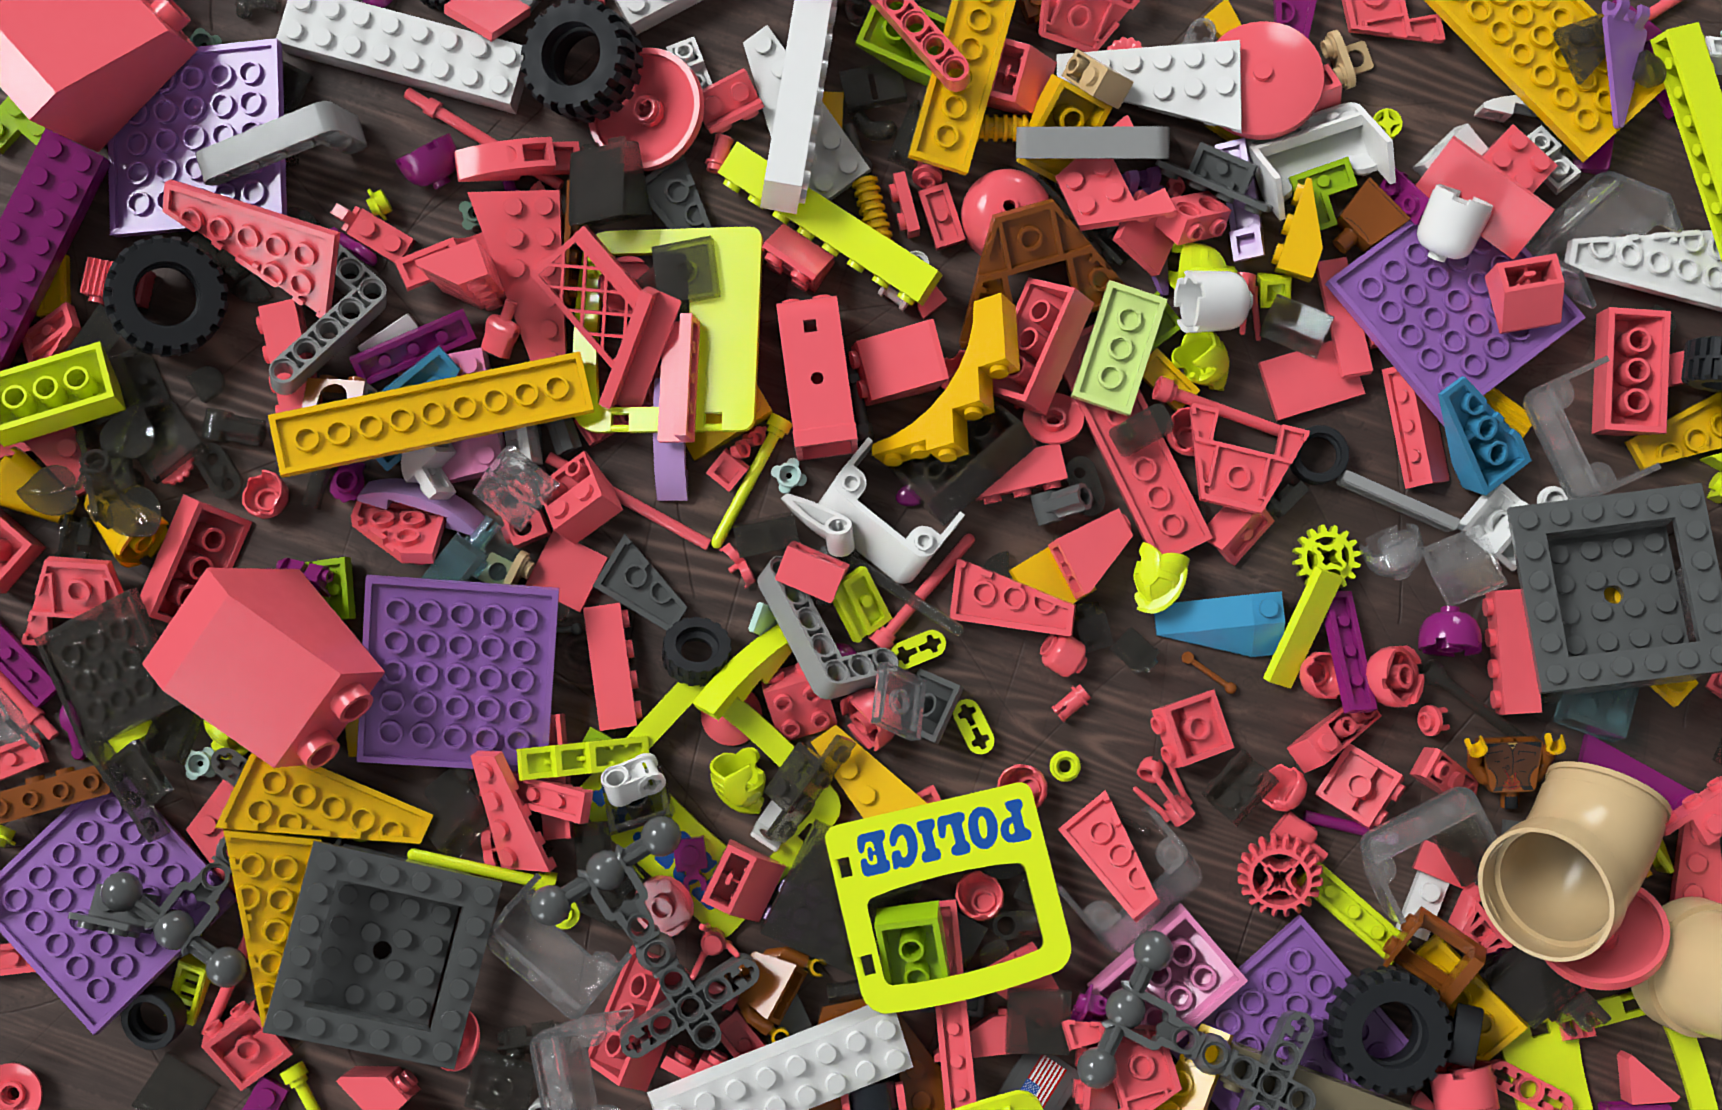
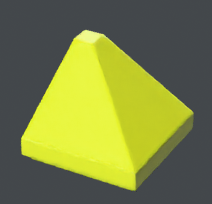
M1257 273L1260 308L1291 306V276Z
M1662 839L1652 864L1657 871L1672 874L1675 871Z

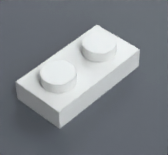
M1417 871L1395 928L1402 931L1400 927L1409 913L1414 915L1421 906L1437 916L1450 883ZM1419 928L1413 936L1428 941L1431 931Z

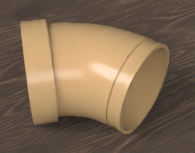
M1563 761L1550 765L1545 774V782L1541 785L1535 803L1526 820L1514 825L1493 841L1482 857L1478 872L1479 894L1483 907L1495 928L1518 949L1547 961L1570 962L1585 958L1595 952L1619 929L1628 906L1641 888L1660 847L1666 830V823L1670 819L1672 813L1670 804L1661 794L1648 785L1609 768L1574 761Z
M1702 897L1678 898L1662 906L1670 926V944L1664 963L1654 975L1644 982L1631 987V990L1642 1011L1658 1024L1685 1036L1694 1038L1710 1037L1722 1040V904Z

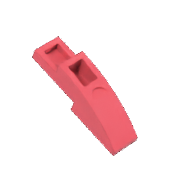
M552 137L504 140L476 145L454 152L458 182L519 181L521 176L581 174L583 171L579 141L552 142Z

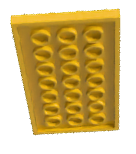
M1424 0L1583 163L1621 129H1615L1613 126L1602 18L1584 0ZM1642 59L1625 124L1665 89L1663 80Z

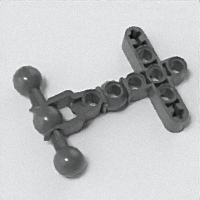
M231 748L218 749L211 757V767L217 776L232 787H235L242 770L239 772L236 781L231 778L235 776V773L227 767L220 770L221 764L218 760L221 757L227 759L229 756H232V764L240 770L241 765H245L247 759ZM224 836L216 846V856L211 858L214 862L206 865L190 883L185 881L178 883L161 906H158L143 895L141 880L135 874L128 871H119L111 874L104 880L100 896L108 909L115 912L131 910L146 921L144 930L153 929L155 941L161 947L168 950L181 949L182 957L190 953L206 964L205 971L207 977L214 985L221 988H229L237 985L244 979L248 963L245 955L240 950L234 947L218 949L201 937L219 915L220 906L217 902L231 882L232 872ZM334 838L336 840L334 844L340 846L342 838ZM215 868L222 869L225 873L224 882L218 886H211L207 881L208 873ZM188 890L195 895L197 901L206 902L210 906V910L197 926H195L194 920L189 913L181 909H172L185 891Z
M657 816L650 819L641 831V838L629 846L623 848L617 844L615 852L600 851L595 853L589 859L586 870L577 869L578 877L561 888L556 885L541 887L533 894L530 901V911L533 918L545 926H555L562 923L568 917L573 902L590 892L605 919L609 921L617 920L618 924L622 926L626 934L633 940L638 963L644 969L651 971L655 979L658 978L661 990L667 999L626 1024L620 1032L622 1051L630 1058L644 1056L684 1029L687 1030L699 1048L704 1050L715 1048L721 1040V1030L712 1011L753 986L759 978V968L752 956L740 953L739 958L733 956L694 982L691 981L687 971L680 964L676 956L674 940L668 934L661 932L658 925L654 924L651 913L645 904L648 898L646 886L633 865L650 854L654 856H667L678 848L681 842V830L673 819L666 816ZM627 874L638 893L635 894L633 899L624 900L620 907L612 908L601 891L616 889L623 883ZM636 918H644L648 921V926L644 931L636 932L631 928L632 921ZM653 945H661L665 948V952L659 958H651L647 955L649 948ZM744 964L748 968V975L744 976L740 973L738 968L740 965ZM670 972L681 974L680 981L675 985H668L664 982L665 976ZM728 972L730 973L731 977L735 982V984H733L732 986L730 984L728 977L725 975ZM715 981H721L725 984L724 990L719 994H711L708 991L710 984ZM693 998L697 1000L698 1005L693 1011L686 1012L681 1009V1005L686 999ZM660 1016H666L671 1020L670 1024L664 1029H658L653 1025L654 1021ZM645 1025H648V1029L650 1031V1034L652 1035V1037L650 1038L648 1036V1032L645 1033ZM710 1025L714 1028V1032L710 1037L701 1038L698 1036V1031L702 1026ZM634 1035L636 1038H639L640 1044L635 1045L633 1042H630L629 1037Z
M1156 930L1146 931L1137 938L1133 948L1137 964L1129 980H1120L1123 989L1113 992L1107 999L1105 1009L1108 1019L1100 1022L1105 1031L1097 1047L1084 1051L1078 1060V1075L1085 1085L1094 1089H1101L1109 1086L1114 1081L1118 1071L1114 1055L1124 1036L1150 1050H1158L1162 1046L1174 1052L1184 1054V1057L1192 1060L1196 1068L1202 1073L1208 1075L1218 1074L1246 1089L1236 1110H1250L1255 1105H1258L1261 1110H1278L1279 1107L1284 1110H1313L1315 1108L1316 1097L1313 1091L1292 1079L1314 1032V1021L1311 1016L1295 1010H1288L1282 1013L1259 1061L1238 1054L1239 1051L1232 1049L1227 1040L1221 1035L1214 1033L1205 1034L1197 1031L1176 1017L1177 1011L1172 1004L1145 992L1154 971H1161L1172 961L1174 953L1173 944L1169 937ZM1145 1002L1163 1012L1162 1022L1156 1025L1157 1033L1151 1039L1131 1030L1143 1021L1146 1013ZM1293 1020H1296L1301 1026L1299 1031H1296L1291 1025ZM1185 1030L1189 1034V1043L1187 1046L1180 1048L1176 1043V1037L1179 1032ZM1284 1036L1295 1040V1043L1283 1040ZM1214 1045L1218 1050V1056L1214 1062L1209 1063L1205 1058V1052L1208 1047ZM1285 1046L1288 1050V1058L1285 1062L1279 1063L1276 1057L1277 1051L1280 1047ZM1243 1060L1246 1064V1073L1242 1077L1237 1078L1234 1074V1066L1237 1062ZM1272 1076L1275 1080V1086L1272 1091L1266 1093L1263 1089V1081L1266 1077ZM1301 1091L1303 1103L1295 1108L1292 1104V1096L1295 1092Z

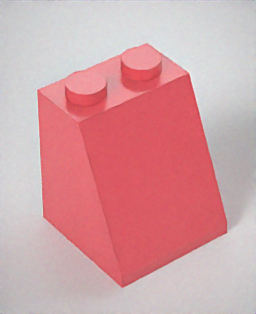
M934 319L858 340L851 347V351H849L852 369H857L860 379L856 382L857 392L860 399L864 398L866 406L932 392L949 379Z

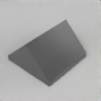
M919 668L899 710V727L939 744L964 687Z

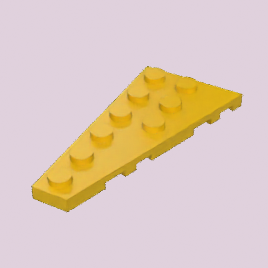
M251 752L215 829L420 845L433 814L325 768L309 769L306 765L273 768Z
M223 829L261 1025L263 1027L314 840H322L321 838Z

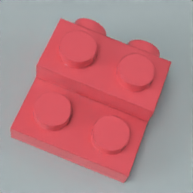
M1214 689L1151 710L1154 716L1150 720L1151 727L1157 735L1160 734L1164 745L1161 747V756L1166 764H1170L1171 769L1185 767L1234 748Z
M1350 743L1344 748L1315 795L1371 831L1374 826L1380 828L1389 815V812L1385 810L1391 800L1397 802L1400 799L1406 786L1402 784L1404 781L1402 774Z
M256 999L249 1004L246 1001L238 1003L230 1011L231 1016L223 1022L217 1019L209 1024L204 1030L205 1035L201 1045L240 1091H243L293 1055V1048L283 1036L263 1033Z
M672 1045L660 1067L682 1079L728 1060L729 1056L718 1049L712 1048L711 1051L704 1050L700 1059L694 1057L695 1052L683 1045H679L678 1048Z

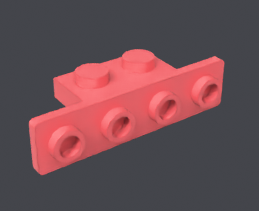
M1722 776L1709 781L1706 789L1700 793L1687 796L1682 800L1681 806L1672 810L1670 819L1666 823L1664 836L1670 835L1689 822L1704 845L1709 846L1722 837Z

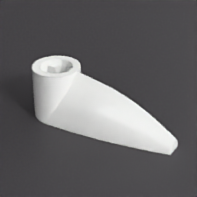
M787 493L781 498L800 521L816 534L826 539L829 554L835 557H844L854 551L853 529L849 518L818 503Z

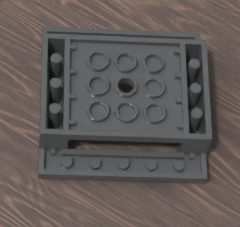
M1702 483L1508 507L1506 511L1539 694L1564 692V696L1688 682L1694 681L1702 675L1722 673V579ZM1671 521H1673L1696 642H1689L1666 528ZM1614 588L1618 590L1621 595L1620 602L1616 604L1608 602L1604 597L1605 589Z
M314 840L264 1022L263 1033L454 1070L502 882L411 860L405 856L346 843L343 846ZM462 906L431 1028L429 1029L428 1023L458 908ZM380 941H386L391 945L390 954L384 958H378L373 954L374 945Z

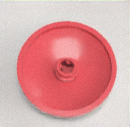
M1268 21L1243 24L1221 36L1216 42L1240 40L1242 134L1233 132L1231 129H1223L1246 139L1268 140L1282 137L1295 131L1312 116L1322 96L1324 68L1318 51L1307 37L1290 26Z
M642 48V52L638 54L643 57V68L638 70L641 79L639 85L634 84L632 89L634 95L630 100L625 99L622 102L624 107L617 113L613 110L610 111L609 118L599 120L595 117V121L589 123V128L598 148L609 159L628 169L651 171L675 162L693 144L703 121L704 96L698 77L682 59L659 48Z
M1641 887L1628 906L1619 929L1599 949L1587 957L1575 961L1553 962L1545 960V962L1564 979L1585 988L1609 991L1633 987L1654 975L1667 957L1670 944V926L1667 915L1654 896Z

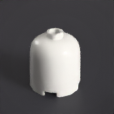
M1436 184L1418 225L1417 237L1420 244L1429 250L1428 257L1445 263L1447 258L1461 259L1472 252L1492 214L1493 205L1475 196L1473 200H1465L1459 197L1460 190Z
M1187 270L1184 272L1186 275L1184 278H1178L1174 290V307H1180L1182 319H1177V324L1185 333L1235 329L1244 323L1249 310L1253 306V294L1249 291L1244 278L1237 273L1230 271Z

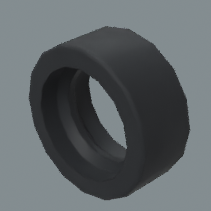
M1314 425L1305 429L1310 431L1307 440L1314 437L1328 440L1334 446L1336 460L1328 471L1323 473L1312 472L1302 463L1301 447L1293 463L1290 465L1292 473L1299 480L1311 485H1322L1338 478L1345 471L1349 462V446L1345 437L1336 429L1326 425Z
M164 986L147 987L121 1013L122 1028L126 1036L136 1046L145 1050H158L167 1046L182 1033L187 1022V1011L182 999L173 990ZM151 1002L158 1005L164 1011L168 1019V1030L165 1033H157L144 1023L140 1011L142 1003Z
M1462 1003L1457 1004L1453 1019L1454 1031L1450 1035V1039L1453 1040L1452 1050H1448V1063L1473 1068L1480 1042L1484 1014L1483 1008Z

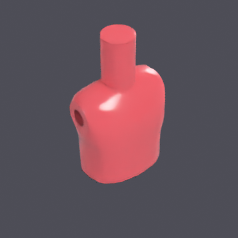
M505 299L501 315L492 314L487 318L485 334L481 347L486 352L503 359H510L513 347L520 334L519 326L512 321L517 302Z
M1291 810L1287 811L1270 831V836L1271 833H1276L1277 840H1283L1284 833L1289 834V842L1293 843L1296 837L1301 838L1300 848L1310 844L1312 847L1310 855L1318 854L1320 863L1328 856V853L1315 843L1318 831L1311 824L1296 816Z

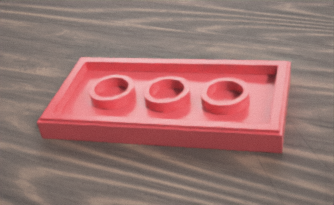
M1455 136L1452 137L1415 185L1429 198L1436 184H1442L1460 190V198L1469 201V199L1473 200L1475 196L1492 204V214L1480 236L1512 260L1515 259L1555 210Z

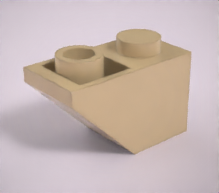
M1077 48L1061 75L1091 96L1118 110L1134 83L1121 73Z

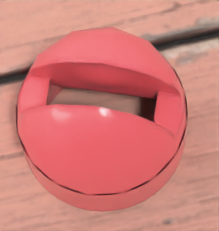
M1153 756L1146 757L1141 761L1137 769V775L1146 782L1157 783L1152 777V773L1157 772L1162 777L1164 771L1163 763L1160 759L1158 762L1152 760Z

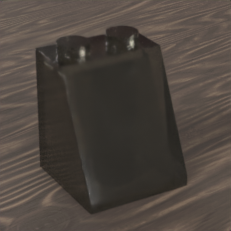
M619 136L608 139L607 145L599 146V143L581 145L582 151L570 153V226L588 225L599 227L652 215L638 142L626 141V136Z

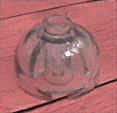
M1406 524L1407 529L1398 530L1397 525L1368 536L1365 539L1367 545L1364 547L1360 544L1359 546L1368 568L1376 575L1386 578L1394 577L1395 580H1402L1411 576L1412 571L1422 561L1425 552L1424 541L1417 525Z

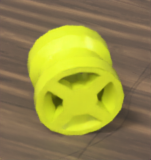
M1385 108L1379 110L1373 117L1392 140L1402 129V118L1393 109Z

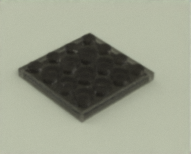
M137 588L129 589L34 639L83 752L92 750L120 734L183 705L165 693L142 665L159 638Z
M815 819L760 932L767 937L857 977L825 843L826 832L833 826ZM849 858L838 859L842 878L852 876ZM924 881L888 891L869 900L867 904L879 958L880 953L874 927L877 908L913 904ZM872 955L862 956L861 960L865 976L876 973Z

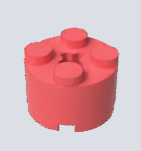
M1476 1059L1473 1068L1447 1062L1445 1067L1439 1065L1435 1070L1438 1076L1432 1082L1430 1081L1435 1110L1500 1109L1494 1071L1490 1061Z

